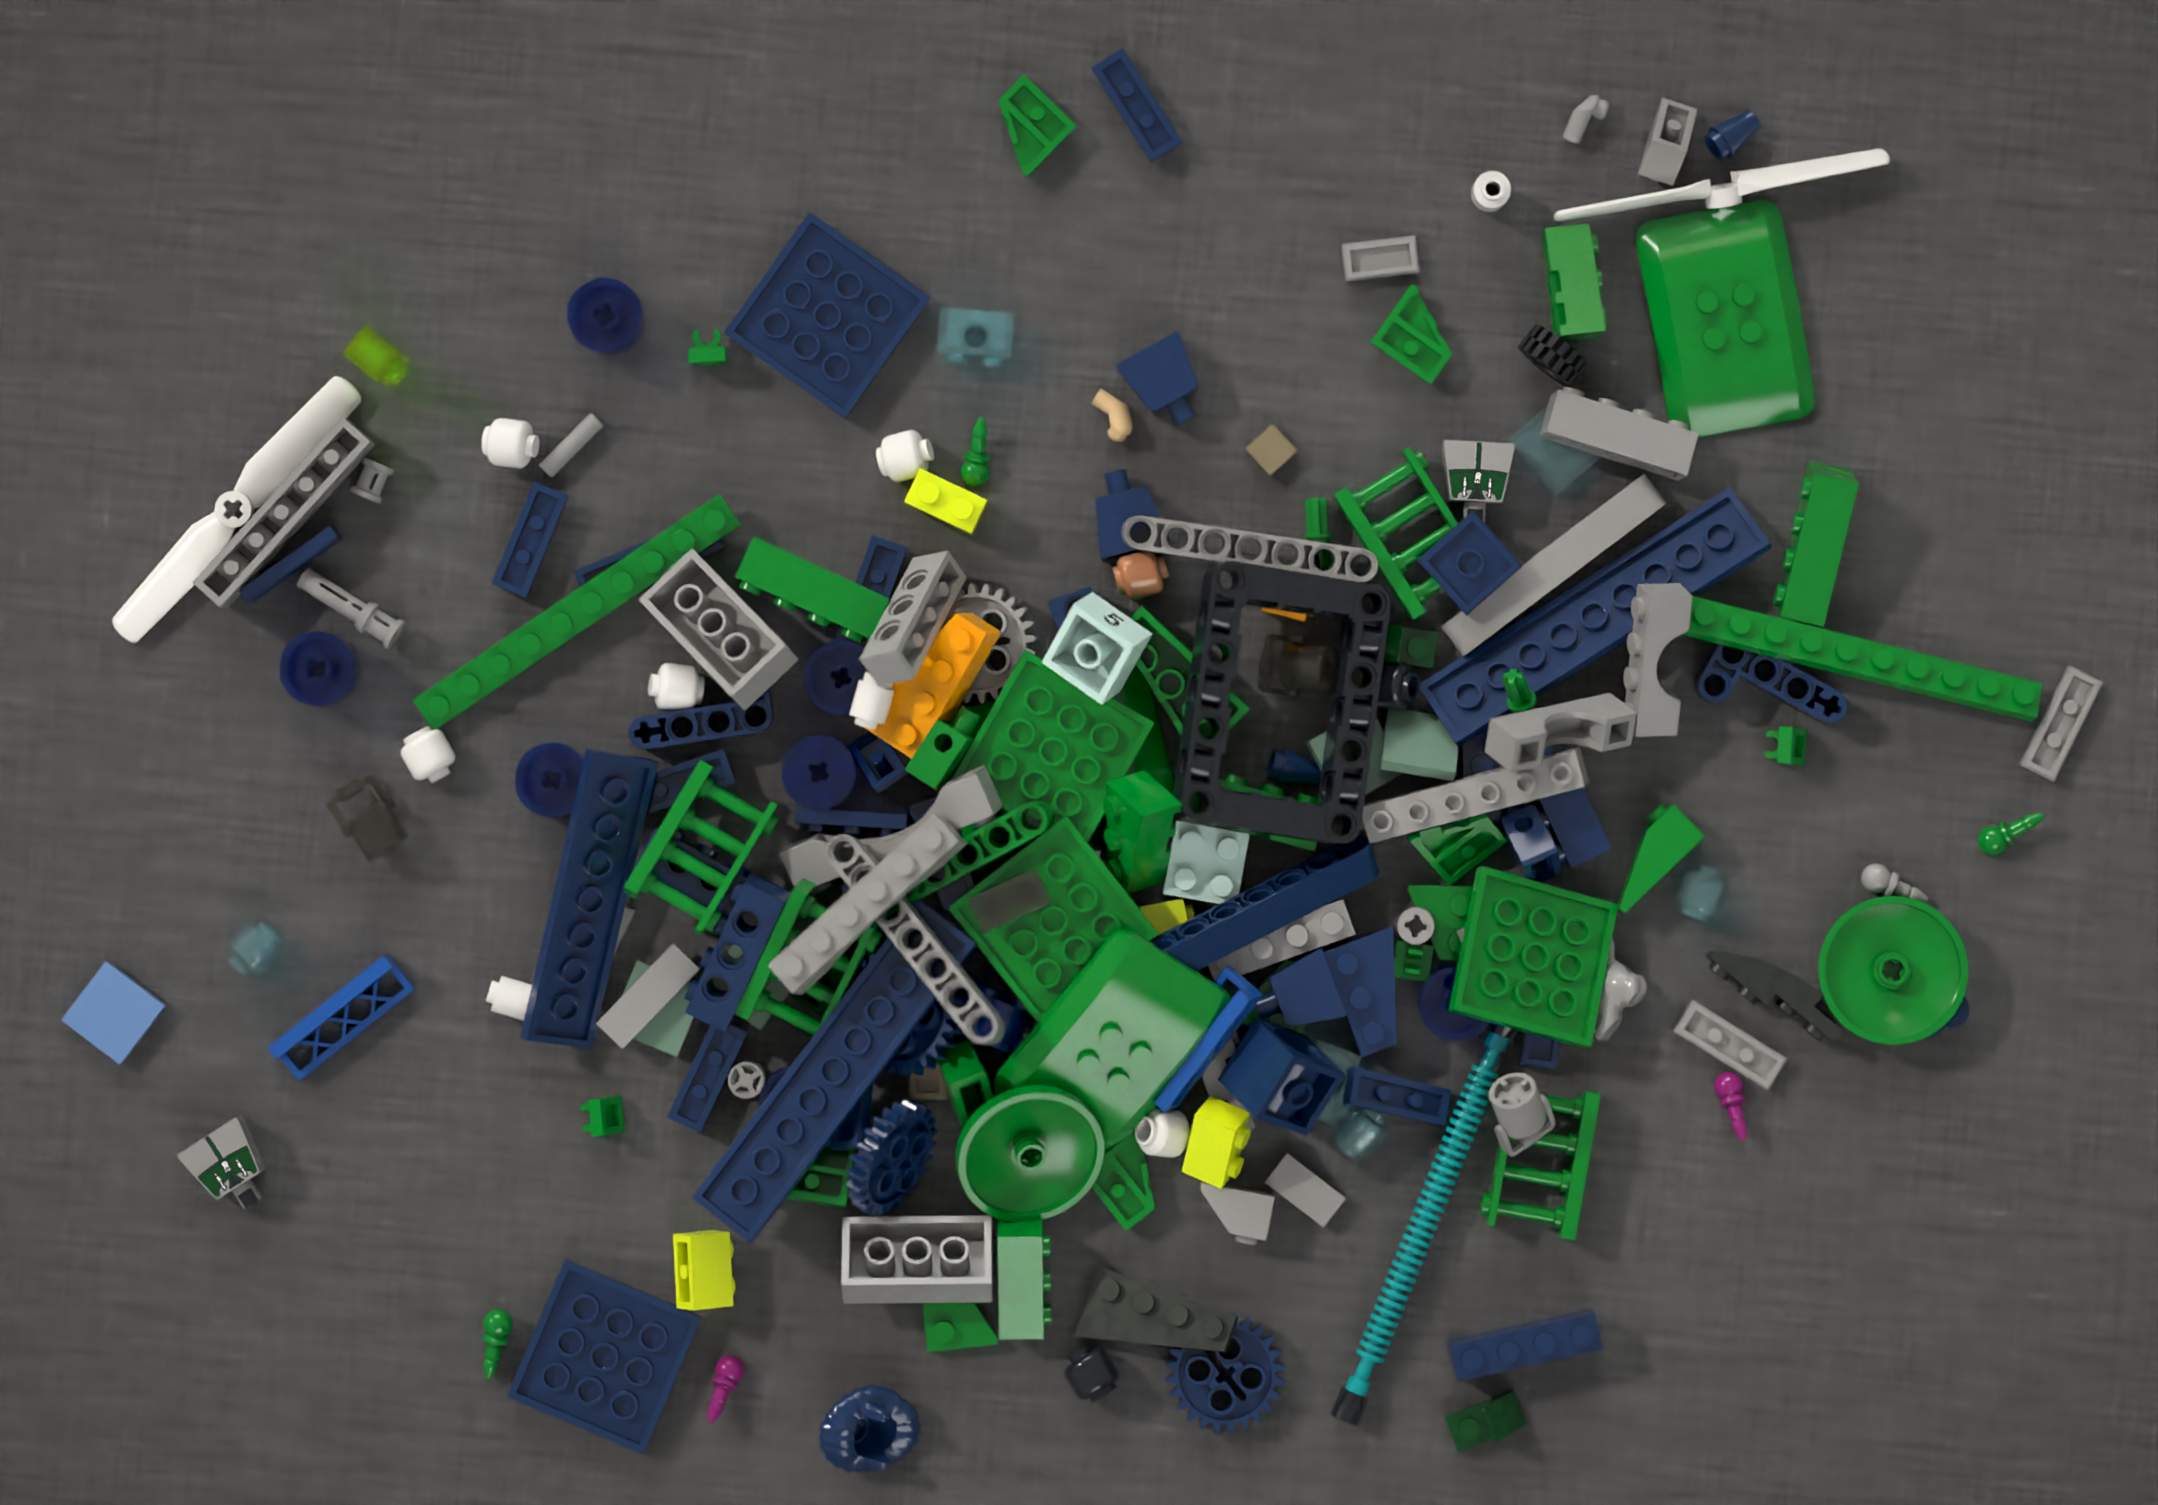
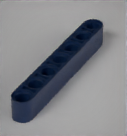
M1357 836L1349 843L1336 844L1154 937L1149 942L1194 971H1198L1376 879L1380 870L1371 843H1369L1368 837Z

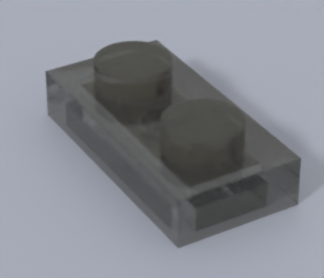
M1037 868L967 899L982 933H986L1052 903Z

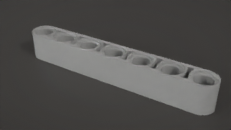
M1644 473L1522 565L1523 567L1467 616L1463 611H1460L1443 624L1441 628L1461 655H1466L1659 510L1667 502Z
M1132 516L1123 523L1121 528V537L1124 543L1131 548L1220 562L1237 561L1355 582H1366L1372 579L1378 570L1376 556L1371 551L1362 548L1147 516ZM1136 522H1143L1149 529L1148 538L1142 543H1136L1130 537V528ZM1174 527L1181 528L1185 533V542L1177 549L1168 545L1166 537L1170 529ZM1210 533H1217L1222 540V547L1215 554H1209L1203 546L1205 537ZM1248 538L1254 539L1259 547L1258 554L1250 560L1245 559L1240 552L1241 543ZM1283 544H1290L1295 550V558L1288 565L1281 564L1277 558V551ZM1321 549L1327 550L1332 558L1330 566L1325 570H1319L1314 564V556ZM1357 555H1363L1368 561L1367 571L1360 576L1355 575L1350 568L1351 560Z
M838 835L828 843L826 849L827 858L850 888H853L879 864L868 848L856 838L848 835ZM851 843L854 847V856L850 861L843 863L839 856L840 849L845 844ZM904 895L897 901L900 905L898 917L889 921L885 913H883L876 920L877 923L972 1041L985 1045L999 1042L1005 1032V1023L1002 1017ZM920 930L923 934V943L919 948L912 950L908 945V937L911 932ZM943 959L946 963V972L941 978L935 979L931 974V966L934 961ZM966 988L970 995L969 1002L966 1006L958 1008L954 1003V995L957 990ZM984 1017H989L993 1023L992 1032L986 1037H981L977 1032L978 1022Z

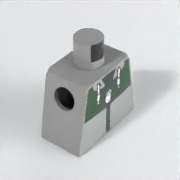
M1457 440L1442 441L1441 449L1448 502H1463V519L1474 511L1485 523L1486 504H1501L1503 502L1515 444Z
M243 1115L235 1117L177 1154L179 1160L216 1200L233 1192L242 1208L246 1209L263 1198L251 1179L266 1169Z

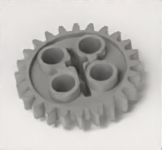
M975 583L969 584L968 594H965L961 588L940 628L941 630L957 613H973L985 622L990 614L997 613L1003 621L999 638L1008 637L1010 639L1009 644L993 646L964 697L965 703H971L975 694H977L980 704L986 703L988 692L996 700L1023 651L1026 650L1033 655H1038L1037 651L1029 648V643L1038 640V636L1028 635L1027 632L1028 629L1035 625V621L1024 622L1022 619L1027 613L1028 608L1016 610L1014 607L1018 597L1013 596L1005 601V589L1000 588L992 595L991 584H985L981 593L978 592ZM995 650L1002 651L1006 657V664L1000 671L993 669L989 662L990 655Z

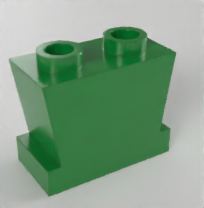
M969 1040L956 1044L955 1049L949 1047L944 1049L947 1057L945 1061L936 1058L952 1110L962 1128H964L970 1117L983 1104L993 1098L985 1070L979 1062Z

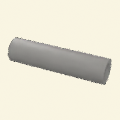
M590 413L539 466L552 478L604 425Z

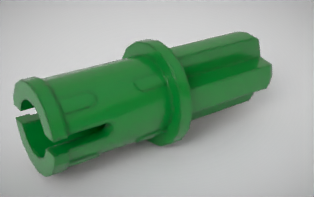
M1323 497L1308 498L1305 501L1307 534H1303V538H1307L1308 541L1329 544V537H1333V533H1329L1327 499ZM1325 549L1317 551L1314 556V564L1319 570H1325L1330 566V553Z
M1515 668L1511 669L1510 673H1505L1503 675V683L1508 694L1507 705L1514 714L1537 709L1535 706L1537 697L1529 689L1524 674Z

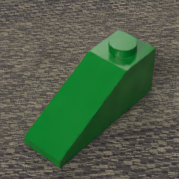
M1660 804L1646 817L1649 824L1642 831L1617 901L1620 913L1625 914L1705 837L1675 804H1669L1666 808Z

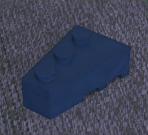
M1389 925L1323 950L1347 1015L1345 1017L1360 1056L1364 1057L1397 1045L1393 926Z

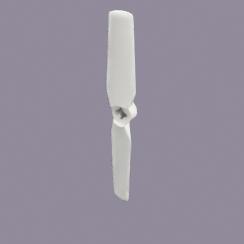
M1878 148L1758 169L1731 171L1732 183L1711 186L1710 179L1684 187L1563 209L1554 214V220L1564 222L1681 200L1705 199L1706 208L1729 207L1742 203V195L1887 165L1890 162V157L1885 150Z
M333 377L246 463L234 491L225 492L216 501L215 512L189 527L113 617V626L124 639L132 643L138 642L194 586L192 582L228 544L237 528L243 527L254 515V509L261 507L342 417L348 418L361 402L360 393L350 382L342 377ZM229 501L232 503L241 501L240 511L243 515L240 518L237 516L227 517L226 514L229 512V508L226 504Z

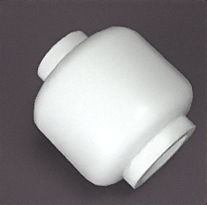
M499 418L493 421L491 426H486L484 429L481 444L482 452L484 455H487L488 460L495 466L523 468L527 466L531 457L535 458L537 456L539 437L534 435L532 426L527 421Z
M907 430L886 436L882 440L881 447L876 450V457L883 476H889L895 482H902L914 479L920 468L928 471L929 461L934 460V452L929 439L923 440L917 431Z
M664 663L659 668L658 674H651L648 695L655 696V704L659 710L671 712L694 708L695 705L700 706L702 703L704 677L699 676L694 666Z
M427 726L403 739L405 746L401 749L400 754L415 780L428 778L432 784L451 773L448 766L455 761L456 756L441 730H431Z
M1154 1108L1135 1127V1138L1144 1153L1169 1158L1182 1154L1187 1148L1191 1133L1189 1122L1182 1112L1177 1110L1164 1112L1160 1108Z

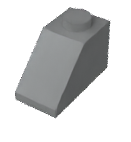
M1662 97L1643 152L1638 171L1639 175L1648 177L1655 182L1674 185L1688 150L1697 109Z
M1200 1181L1199 1187L1229 1234L1236 1235L1235 1241L1250 1245H1257L1258 1239L1266 1241L1274 1204V1194L1226 1184L1220 1189Z

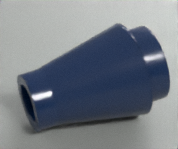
M1746 110L1738 116L1710 127L1709 133L1704 136V142L1711 154L1718 160H1723L1726 157L1732 158L1749 137L1761 127L1760 121L1751 110Z
M1284 747L1282 750L1274 749L1272 751L1267 766V778L1274 779V782L1279 784L1319 786L1321 771L1315 762Z

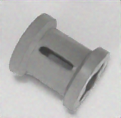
M364 457L362 460L364 464L363 470L356 486H351L350 492L380 504L382 501L380 497L381 491L388 475H393L394 470Z

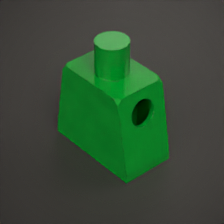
M962 705L953 721L938 719L906 766L905 771L932 788L941 790L953 778L976 736L972 734V731L981 715Z

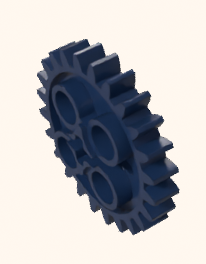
M962 988L957 990L954 995V1003L958 1008L965 1004L964 1000L955 998ZM938 999L910 1034L907 1045L906 1040L885 1067V1072L910 1077L911 1073L923 1075L924 1067L932 1070L936 1069L935 1058L944 1061L947 1059L944 1052L945 1047L955 1049L956 1045L951 1040L952 1035H961L962 1031L955 1027L956 1021Z
M903 1099L901 1104L894 1102L891 1110L884 1108L882 1119L874 1118L872 1130L865 1129L864 1131L866 1136L864 1142L857 1143V1147L860 1149L859 1153L850 1159L855 1162V1165L847 1171V1174L852 1176V1178L847 1182L846 1187L851 1189L848 1197L853 1200L852 1205L871 1216L875 1214L880 1217L883 1212L891 1213L893 1205L899 1208L903 1196L910 1197V1188L913 1185L919 1186V1175L927 1172V1169L924 1167L925 1162L933 1158L929 1154V1150L937 1143L932 1140L938 1132V1129L933 1127L936 1119L931 1117L932 1111L914 1100L908 1101Z
M1248 1316L1241 1324H1236L1232 1338L1239 1342V1349L1236 1354L1225 1356L1218 1351H1214L1225 1368L1234 1367L1231 1374L1236 1384L1245 1393L1246 1398L1244 1400L1237 1396L1224 1377L1219 1380L1216 1378L1219 1375L1218 1368L1204 1350L1178 1347L1169 1348V1351L1177 1357L1176 1360L1165 1362L1167 1368L1175 1370L1174 1374L1165 1377L1167 1383L1176 1384V1387L1168 1392L1169 1396H1181L1182 1399L1177 1403L1176 1409L1178 1411L1186 1407L1190 1409L1186 1417L1188 1422L1196 1416L1201 1417L1200 1429L1202 1430L1209 1421L1213 1422L1214 1431L1217 1434L1222 1424H1227L1230 1434L1234 1433L1235 1423L1238 1422L1241 1423L1245 1430H1248V1418L1253 1417L1257 1422L1261 1423L1262 1419L1259 1413L1261 1408L1268 1412L1273 1411L1268 1399L1281 1398V1395L1273 1388L1274 1385L1285 1384L1283 1378L1275 1375V1372L1285 1369L1284 1363L1274 1362L1273 1359L1282 1352L1280 1348L1269 1350V1346L1274 1341L1273 1335L1262 1339L1260 1336L1264 1329L1263 1325L1260 1324L1251 1330V1319ZM1204 1360L1209 1364L1210 1369L1205 1377L1195 1378L1189 1373L1188 1369L1193 1361ZM1250 1367L1256 1368L1261 1372V1379L1254 1386L1245 1385L1240 1379L1242 1372ZM1217 1390H1226L1231 1394L1232 1399L1228 1406L1218 1408L1211 1403L1212 1394Z

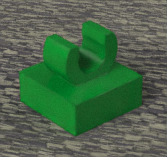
M713 329L714 339L710 344H703L700 341V331L694 330L692 340L697 348H688V363L691 366L728 364L727 348L719 346L722 336L718 329Z
M1779 726V731L1770 730L1766 732V737L1778 740V749L1774 752L1764 751L1765 757L1777 759L1776 763L1805 766L1807 729Z
M1397 940L1394 952L1395 977L1428 982L1434 946L1427 944L1413 945L1403 940Z
M622 1095L590 1099L588 1103L580 1106L581 1111H589L590 1124L583 1125L582 1128L586 1132H591L592 1137L626 1132Z

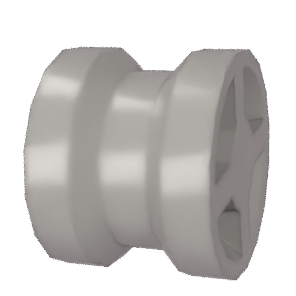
M1411 907L1401 914L1397 928L1400 937L1407 943L1413 945L1422 944L1432 936L1435 922L1432 914L1426 909Z
M745 1060L739 1062L731 1069L728 1075V1085L734 1095L749 1099L757 1096L764 1089L767 1076L759 1063Z

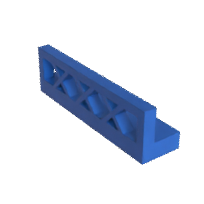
M383 955L267 1049L276 1060L280 1058L296 1079L301 1081L416 988L390 955ZM391 971L404 989L394 997L378 996L380 979ZM373 986L372 995L363 994L366 990ZM356 998L372 999L370 1016L365 1020L349 1019L350 1005ZM377 1000L387 1001L376 1010ZM344 1009L343 1018L334 1017L337 1013ZM327 1021L343 1022L341 1039L336 1043L320 1042L321 1028ZM348 1023L358 1024L355 1028H353L350 1032L347 1033ZM315 1032V1041L305 1040ZM298 1044L313 1045L312 1062L301 1070L288 1052ZM319 1046L329 1047L326 1051H324L321 1055L318 1056Z
M1231 966L1226 967L1214 983L1223 988L1227 981L1230 980L1240 990H1238L1193 1052L1154 1101V1104L1164 1112L1179 1107L1263 996L1261 992Z

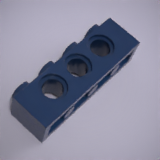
M659 827L654 829L634 867L637 866ZM679 830L677 831L672 840L677 843V848L727 876L735 863L734 861H731L729 866L716 860L718 852L702 843H699L697 848L684 842L686 834ZM660 860L653 871L658 875V880L706 907L709 906L718 889L709 890L706 888L702 879L687 870L682 873L675 871L671 866L670 860L667 862ZM744 866L718 908L719 911L730 916L735 905L729 902L738 881L745 883L751 873ZM742 912V919L747 925H758V918L754 913Z
M753 874L749 876L745 883L738 881L729 899V902L735 904L730 916L722 915L714 932L720 938L715 948L710 946L707 948L699 967L705 969L700 981L693 979L684 999L690 1001L685 1013L726 1032L736 1015L734 1013L791 895L790 892ZM742 912L754 913L758 918V925H747L742 919ZM735 944L739 946L743 951V958L737 959L730 956L727 951V945ZM712 977L725 979L728 984V990L720 991L716 989L712 984Z

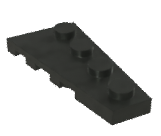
M1099 1267L1074 1337L1227 1352L1239 1317Z

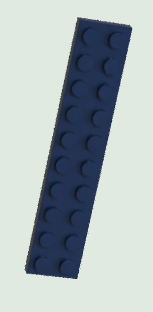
M1729 487L1420 683L1419 691L1457 747H1460L1488 729L1490 719L1513 713L1507 705L1508 694L1503 683V675L1510 673L1511 669H1519V672L1524 674L1529 689L1538 697L1627 641L1628 634L1633 630L1634 619L1631 614V601L1633 597H1636L1637 584L1680 583L1692 596L1696 597L1772 549L1771 543Z
M917 898L913 903L914 908L962 967L978 944ZM920 930L911 932L908 937L909 947L915 950L923 943V934ZM889 937L692 1196L695 1201L748 1243L755 1241L938 999ZM943 959L934 961L931 966L932 976L935 979H939L946 972V963Z

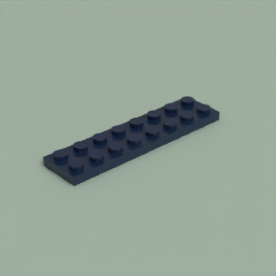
M586 749L520 1035L526 1041L592 1049L597 1029L596 1023L599 1020L627 900L624 886L634 869L658 762L653 759Z

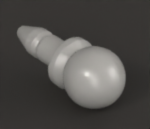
M1871 864L1862 872V884L1866 890L1872 893L1883 892L1884 896H1891L1893 893L1897 896L1916 899L1924 903L1928 902V897L1916 887H1911L1909 884L1898 881L1899 874L1895 872L1890 874L1884 865Z

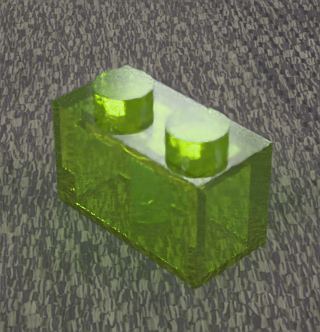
M367 325L363 326L342 352L346 358L386 388L390 383L396 385L409 369L405 365L409 358Z

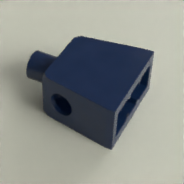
M1178 331L1116 365V370L1152 414L1167 407L1177 426L1196 415L1186 396L1196 391L1198 384Z
M1126 469L1104 474L1109 495L1095 499L1101 560L1139 550L1129 547L1121 537V528L1128 518L1132 516L1160 518L1147 487L1130 488ZM1136 522L1131 526L1130 537L1134 542L1142 543L1148 538L1149 529L1146 524ZM1167 533V543H1169L1170 539Z
M1524 803L1502 808L1505 815L1500 819L1503 834L1508 840V846L1522 877L1542 883L1561 875L1558 851L1536 806L1529 805L1525 807Z
M1321 947L1268 976L1273 992L1263 995L1255 1005L1261 1020L1282 1013L1287 1027L1347 1015Z

